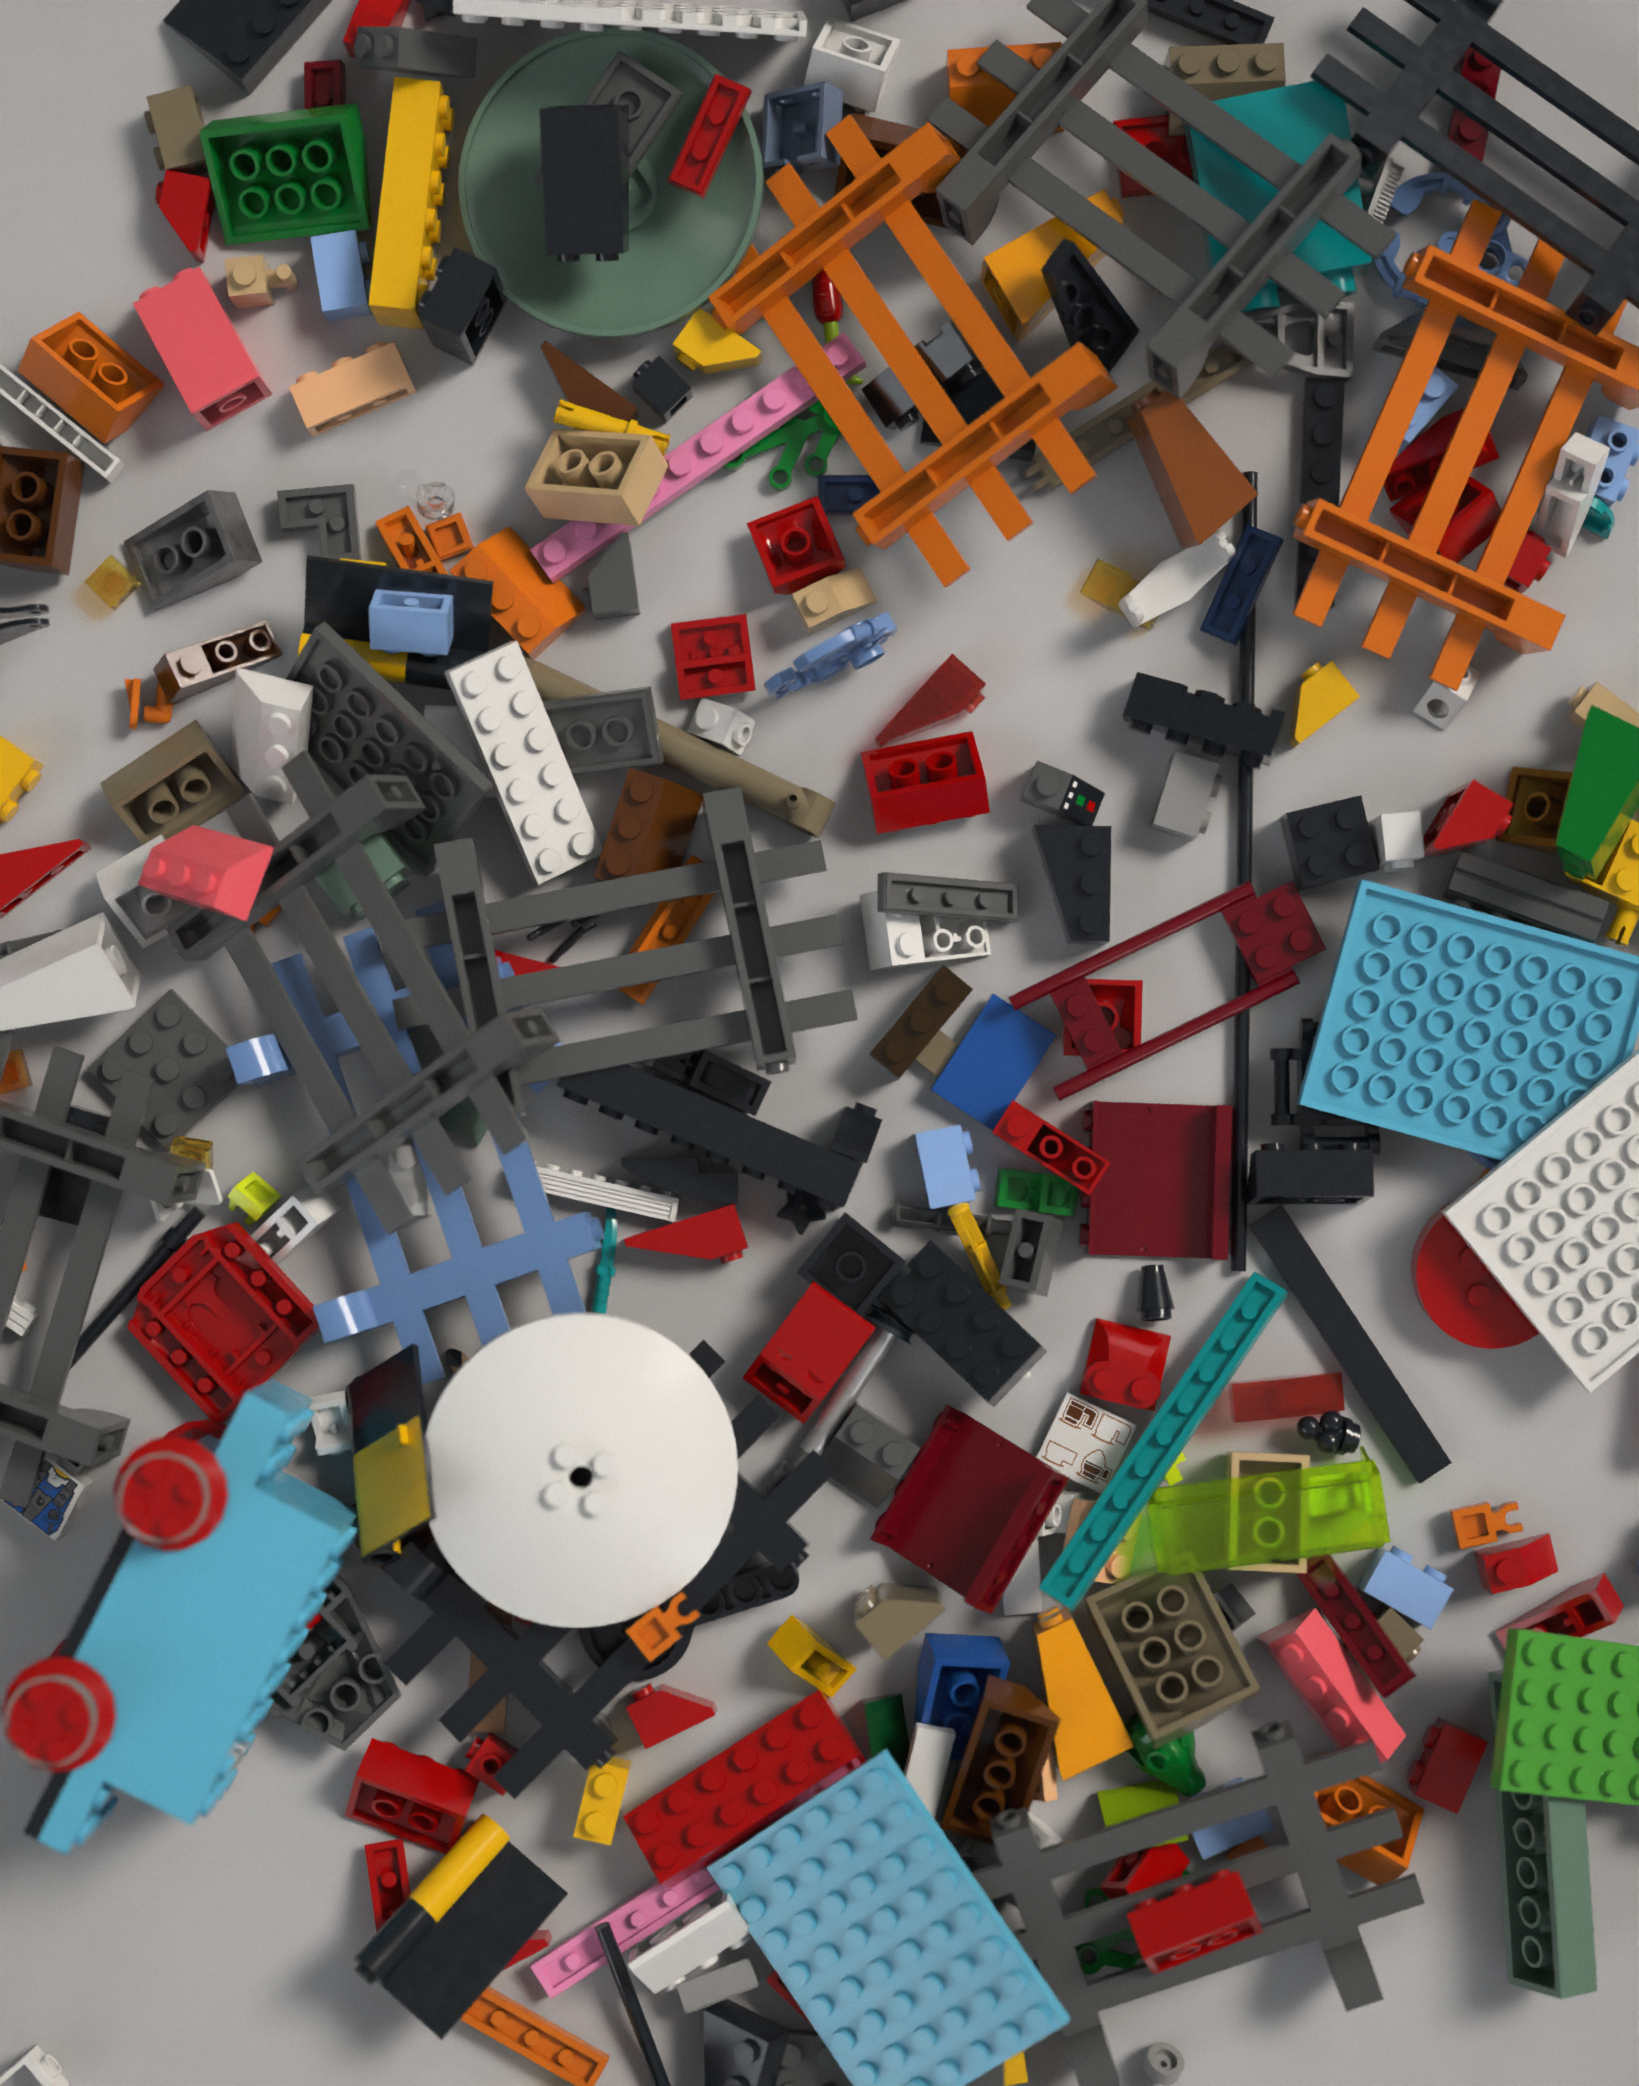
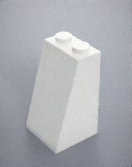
M104 912L0 959V1031L125 1011L136 1006L141 973Z

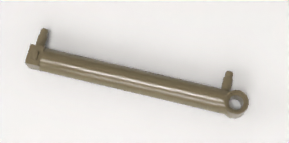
M523 655L541 700L601 693V691L539 661L532 660L528 655ZM657 718L664 764L718 790L741 786L745 803L785 821L788 825L805 834L820 838L836 805L834 801L813 790L791 783Z

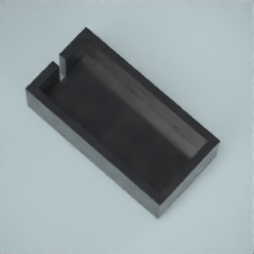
M930 1240L907 1264L912 1271L908 1275L900 1271L880 1292L878 1297L987 1403L995 1407L1046 1354L1047 1350Z

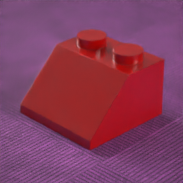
M1470 476L1436 554L1455 563H1459L1490 537L1501 512L1493 491ZM1430 486L1404 496L1389 509L1391 515L1408 535Z

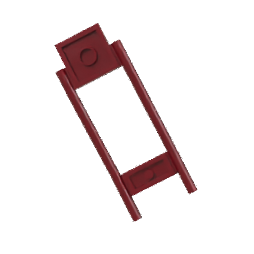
M1293 880L1259 897L1256 896L1250 881H1247L1008 998L1016 1011L1050 994L1087 1071L1053 1087L1058 1100L1061 1101L1300 984L1292 966L1326 950V947ZM1221 912L1258 987L1122 1053L1085 977Z

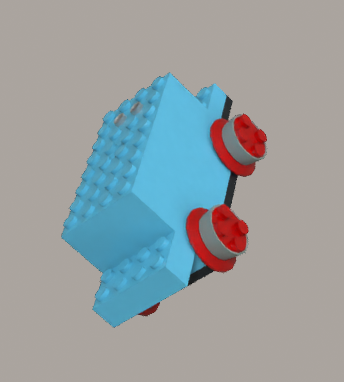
M271 1379L245 1393L230 1425L208 1419L185 1422L169 1431L163 1438L152 1439L134 1449L120 1466L113 1492L116 1513L123 1527L67 1638L60 1642L49 1658L37 1661L17 1675L7 1688L1 1708L3 1733L14 1753L33 1767L53 1772L23 1831L24 1834L67 1855L76 1845L82 1847L87 1838L92 1837L96 1828L99 1829L104 1820L109 1819L119 1798L114 1796V1793H118L119 1790L190 1825L200 1815L207 1817L211 1809H214L218 1800L222 1799L226 1791L228 1792L239 1771L235 1766L240 1763L243 1756L247 1755L256 1737V1734L253 1733L254 1729H257L260 1722L264 1721L274 1702V1699L270 1698L272 1693H275L279 1685L283 1684L292 1664L288 1663V1661L295 1655L297 1650H300L310 1630L306 1628L308 1622H311L315 1615L317 1616L327 1597V1594L324 1593L325 1588L331 1584L332 1580L336 1579L344 1564L345 1559L340 1556H342L345 1550H348L350 1545H353L359 1534L356 1508L281 1471L283 1467L286 1468L289 1465L297 1449L296 1446L292 1445L295 1436L298 1437L301 1432L304 1433L314 1416L315 1412L309 1409L313 1402V1399Z

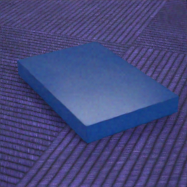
M991 993L929 1090L993 1131L1012 1100L1015 1101L1057 1035L1021 1011H1015L1012 1005Z

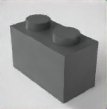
M1016 1208L999 1284L1009 1289L1047 1297L1064 1222L1053 1216Z

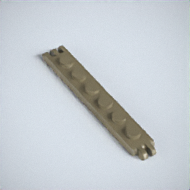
M1209 348L1202 370L1181 400L1187 406L1250 366L1253 362L1243 355L1225 349ZM1152 380L1069 433L1091 466L1134 439L1126 420L1134 412L1130 406L1147 391H1151L1154 387L1161 391L1164 389ZM1042 451L1031 458L1034 465L1022 473L1026 480L1037 473H1040L1043 477L1030 486L1034 493L1047 485L1053 491L1063 484Z

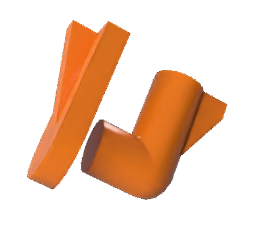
M124 679L130 708L129 729L137 730L141 679ZM159 682L157 683L156 705H144V722L167 724L172 719L173 706L176 701L168 703Z

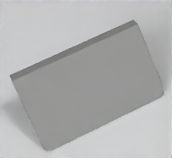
M743 1959L677 1985V1990L685 2013L688 2012L689 2014L757 1988L761 1979L751 1960Z

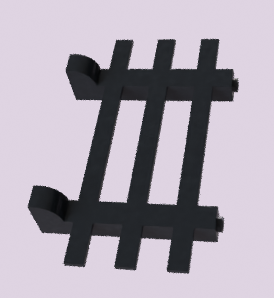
M1404 0L1437 23V26L1421 47L1363 7L1349 24L1346 31L1402 69V72L1386 93L1380 91L1328 53L1310 75L1316 82L1367 117L1350 140L1362 155L1361 170L1373 178L1401 141L1591 275L1565 312V315L1573 319L1580 326L1597 336L1616 313L1624 299L1639 309V201L1456 73L1454 69L1470 48L1474 49L1638 166L1639 131L1489 26V22L1505 0ZM1435 94L1623 225L1624 228L1609 250L1604 249L1420 119V114Z
M704 1339L689 1354L704 1370L708 1378L726 1362ZM759 1394L731 1421L737 1448V1460L781 1417ZM813 1449L766 1498L738 1471L734 1506L729 1521L736 1529L715 1549L697 1575L678 1593L659 1606L665 1613L672 1599L680 1592H683L687 1598L679 1604V1613L682 1616H688L696 1609L699 1612L758 1551L780 1573L784 1572L787 1568L794 1572L810 1556L805 1550L811 1543L788 1520L836 1471ZM579 1466L569 1475V1479L575 1486L582 1487L590 1483L593 1475L587 1467ZM427 1540L410 1541L401 1550V1558L392 1564H388L383 1569L406 1592L417 1600L424 1602L434 1612L384 1663L405 1686L456 1636L488 1668L438 1719L459 1742H462L510 1692L543 1725L493 1776L513 1799H516L564 1749L586 1771L594 1765L602 1769L615 1756L617 1752L612 1747L619 1739L597 1715L649 1663V1660L631 1637L574 1693L542 1660L573 1627H558L534 1622L519 1636L488 1604L489 1601L472 1589ZM681 1624L676 1629L680 1631L686 1624Z

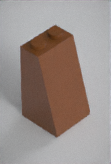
M1154 387L1151 391L1144 393L1130 406L1134 412L1126 418L1127 423L1133 433L1179 544L1184 549L1201 545L1258 495V492L1181 399H1177L1165 389L1159 391Z

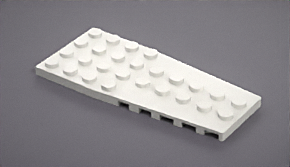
M453 0V14H462V21L471 23H486L488 17L492 16L501 17V24L524 26L527 19L541 20L540 27L561 29L564 28L565 22L580 23V30L603 31L604 25L610 24L620 25V29L642 31L643 27H657L658 32L681 33V29L697 30V35L720 36V32H735V37L745 39H758V34L773 35L774 40L796 42L797 36L806 37L807 19L803 11L787 12L765 8L745 9L726 5L704 6L698 5V3L687 2L675 4L661 2V0Z

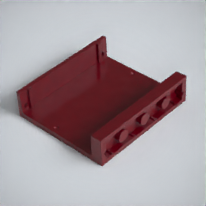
M1090 1101V1109L1084 1108L1083 1131L1089 1132V1147L1087 1148L1111 1162L1091 1195L1082 1190L1080 1191V1207L1087 1208L1086 1224H1080L1079 1244L1080 1247H1086L1085 1254L1228 1260L1232 1106Z
M946 1405L944 1411L934 1420L933 1430L913 1459V1465L906 1477L896 1486L894 1498L886 1512L877 1519L875 1531L870 1539L891 1548L963 1596V1601L973 1608L992 1614L1070 1478L966 1413Z

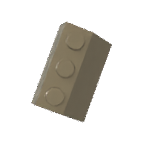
M1284 43L1169 47L1164 62V67L1211 101L1285 87L1286 82ZM1166 110L1168 116V137H1184L1183 121Z
M197 720L177 731L100 783L110 806L142 845L161 834L167 840L192 825L199 826L247 794L246 789L216 744Z
M881 1583L875 1589L871 1584L854 1599L856 1601L853 1608L854 1625L886 1661L945 1610L942 1594L937 1587Z

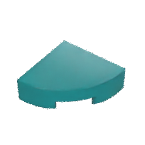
M1594 495L1582 527L1608 539L1615 523L1614 514L1604 501Z

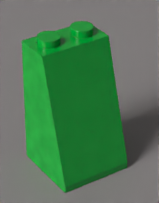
M1591 705L1587 713L1556 841L1560 861L1564 864L1563 870L1581 880L1585 876L1594 880L1597 879L1639 807V727L1594 705Z

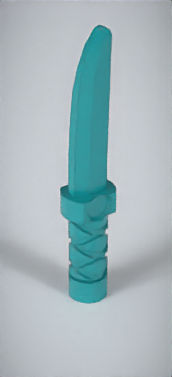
M606 1207L600 1265H595L594 1274H597L591 1308V1312L606 1314L611 1277H615L616 1272L614 1260L617 1244V1216L615 1209Z

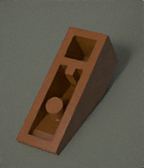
M547 341L542 343L540 347L543 356L567 402L628 422L631 419L637 420L639 418L638 408Z

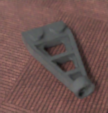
M1340 302L1326 319L1304 303L1280 306L1277 309L1268 308L1243 313L1257 324L1269 323L1273 325V336L1284 344L1285 327L1287 325L1299 322H1308L1312 325V354L1302 355L1295 352V355L1283 367L1284 370L1311 379H1340L1349 381L1353 378V302ZM1220 338L1210 347L1225 349L1242 355Z

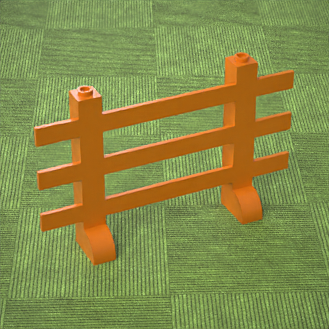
M849 114L825 134L856 179L821 207L790 163L765 181L795 228L761 255L751 243L747 255L736 271L735 276L708 296L715 307L711 314L722 329L726 330L729 328L740 335L761 318H765L880 490L878 495L853 513V516L859 523L855 530L867 546L873 544V546L885 550L908 533L943 586L947 588L968 573L971 568L934 515V512L970 486L1008 542L1034 522L996 466L1033 439L1070 494H1074L1097 477V474L1059 418L1071 409L1080 410L1098 402L1117 389L1118 386L1099 358L1080 342L1032 378L1029 376L910 202L921 192H936L935 189L961 161L956 150L936 128L927 122L881 159L852 115ZM883 222L887 223L1005 397L969 426L849 250ZM822 270H825L942 444L940 448L907 473L789 299V296Z
M1476 199L1472 200L1449 254L1429 244L1417 252H1412L1403 268V274L1406 275L1402 288L1429 301L1339 507L1320 498L1307 502V505L1302 504L1293 521V525L1297 528L1292 537L1320 550L1294 608L1293 616L1317 627H1322L1348 565H1352L1388 582L1360 646L1385 659H1390L1417 597L1455 614V618L1428 679L1454 691L1459 689L1484 629L1494 632V637L1497 641L1523 655L1551 651L1566 615L1504 586V583L1558 462L1560 450L1566 444L1592 382L1595 381L1603 385L1602 393L1619 406L1629 411L1639 408V347L1613 335L1628 301L1624 299L1616 313L1597 336L1565 315L1566 311L1546 302L1565 257L1539 238L1517 287L1479 269V264L1502 212ZM1457 315H1460L1496 333V336L1409 536L1405 539L1369 522L1368 519ZM1527 348L1564 366L1474 572L1436 554L1523 352Z

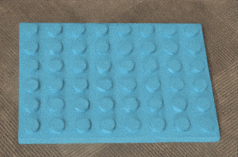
M1359 879L1297 1104L1503 1161L1633 1054L1639 1032V956Z
M884 1749L707 1867V1870L723 1894H730L742 1917L749 1925L748 1931L853 2086H965L1065 2026L1070 2020L1067 2012L887 1749Z

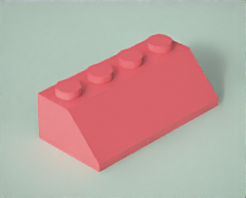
M1316 1608L1288 1620L1257 1637L1337 1750L1372 1739L1380 1763L1390 1758L1406 1734Z

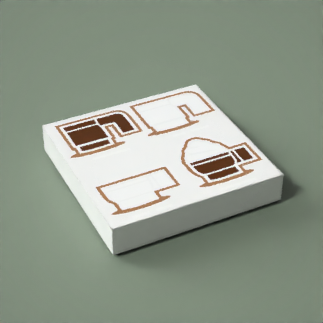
M1066 1391L1035 1457L1063 1473L1071 1480L1102 1494L1110 1483L1137 1425Z

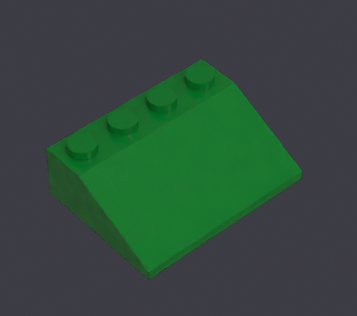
M358 103L213 120L199 131L226 245L331 234L349 230H366L372 227L366 140Z

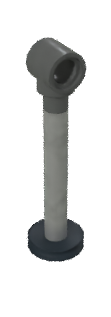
M871 1304L873 1310L870 1314H865V1316L877 1324L876 1329L866 1341L792 1459H784L780 1467L771 1475L767 1485V1496L776 1488V1483L781 1479H785L813 1449L820 1456L822 1455L896 1337L912 1345L910 1337L916 1333L903 1323L900 1318Z

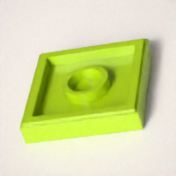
M1161 1780L1097 1792L1105 1827L1180 1803L1176 1789ZM1188 1834L1151 1847L1189 1840Z

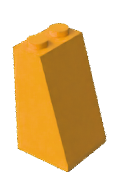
M1105 189L1087 198V200L1123 225V209L1115 197L1109 198ZM1056 217L983 258L980 280L1017 343L1025 340L1055 308L1041 268L1063 238L1074 242L1093 268L1106 255Z
M1054 1606L1037 1615L1039 1621L1032 1623L1045 1705L1060 1718L1052 1747L1056 1765L1064 1781L1134 1747L1068 1609L1063 1608L1059 1610L1058 1606Z

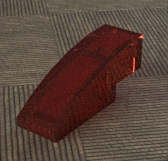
M1342 1372L1264 1377V1379L1229 1381L1228 1383L1231 1420L1235 1423L1323 1414L1328 1410L1336 1412L1345 1410Z

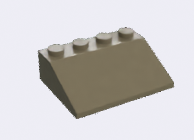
M1191 1550L1085 1598L1086 1610L1154 1750L1191 1733L1261 1692Z

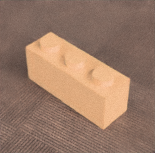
M395 342L373 344L366 349V354L354 359L352 357L338 359L331 364V369L319 374L315 371L303 374L296 379V384L289 386L304 424L312 437L417 393Z

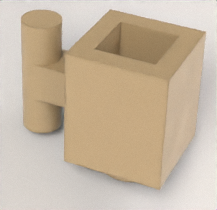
M263 255L225 259L228 297L237 309L274 305L273 289L285 288L288 291H295L299 286L296 276L287 264H281L277 269L271 270Z

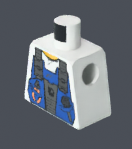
M46 1451L29 1507L25 1508L3 1499L0 1500L52 1540L57 1541L68 1533L93 1485V1481L81 1472V1469L84 1467L83 1464Z

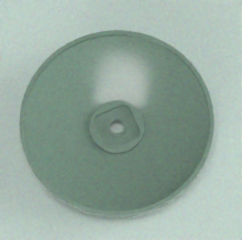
M604 27L603 31L581 30L548 41L523 56L496 81L475 112L467 131L460 159L458 192L462 220L472 250L478 259L496 267L504 288L502 292L511 302L541 323L563 332L596 339L631 338L660 331L693 315L710 302L709 295L733 277L747 255L755 237L764 195L762 154L758 137L746 108L741 115L704 199L677 188L667 181L715 73L723 76L711 63L697 52L666 36L646 30L632 31L622 30L620 27ZM620 50L680 90L684 97L629 178V251L619 254V260L596 261V254H580L581 261L558 262L557 255H546L543 188L533 181L542 167L539 109L549 106L583 105Z

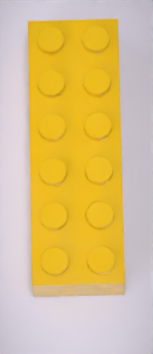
M394 76L368 304L379 325L424 330V326L419 318L420 312L417 308L422 295L427 289L429 290L430 281L436 280L435 273L438 261L437 258L433 257L434 243H440L442 234V222L437 220L438 206H444L446 199V184L441 183L442 169H448L450 163V146L446 145L447 131L452 132L454 127V108H450V96L445 95L440 81Z

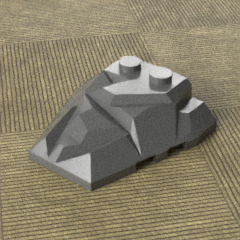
M338 1574L336 1579L332 1580L331 1584L324 1590L327 1597L319 1611L324 1618L309 1630L300 1650H297L295 1655L288 1661L292 1666L283 1684L279 1685L275 1693H272L270 1698L274 1699V1702L268 1713L278 1718L281 1715L299 1724L302 1730L345 1751L402 1694L390 1669L384 1664L386 1661L354 1598L349 1584Z

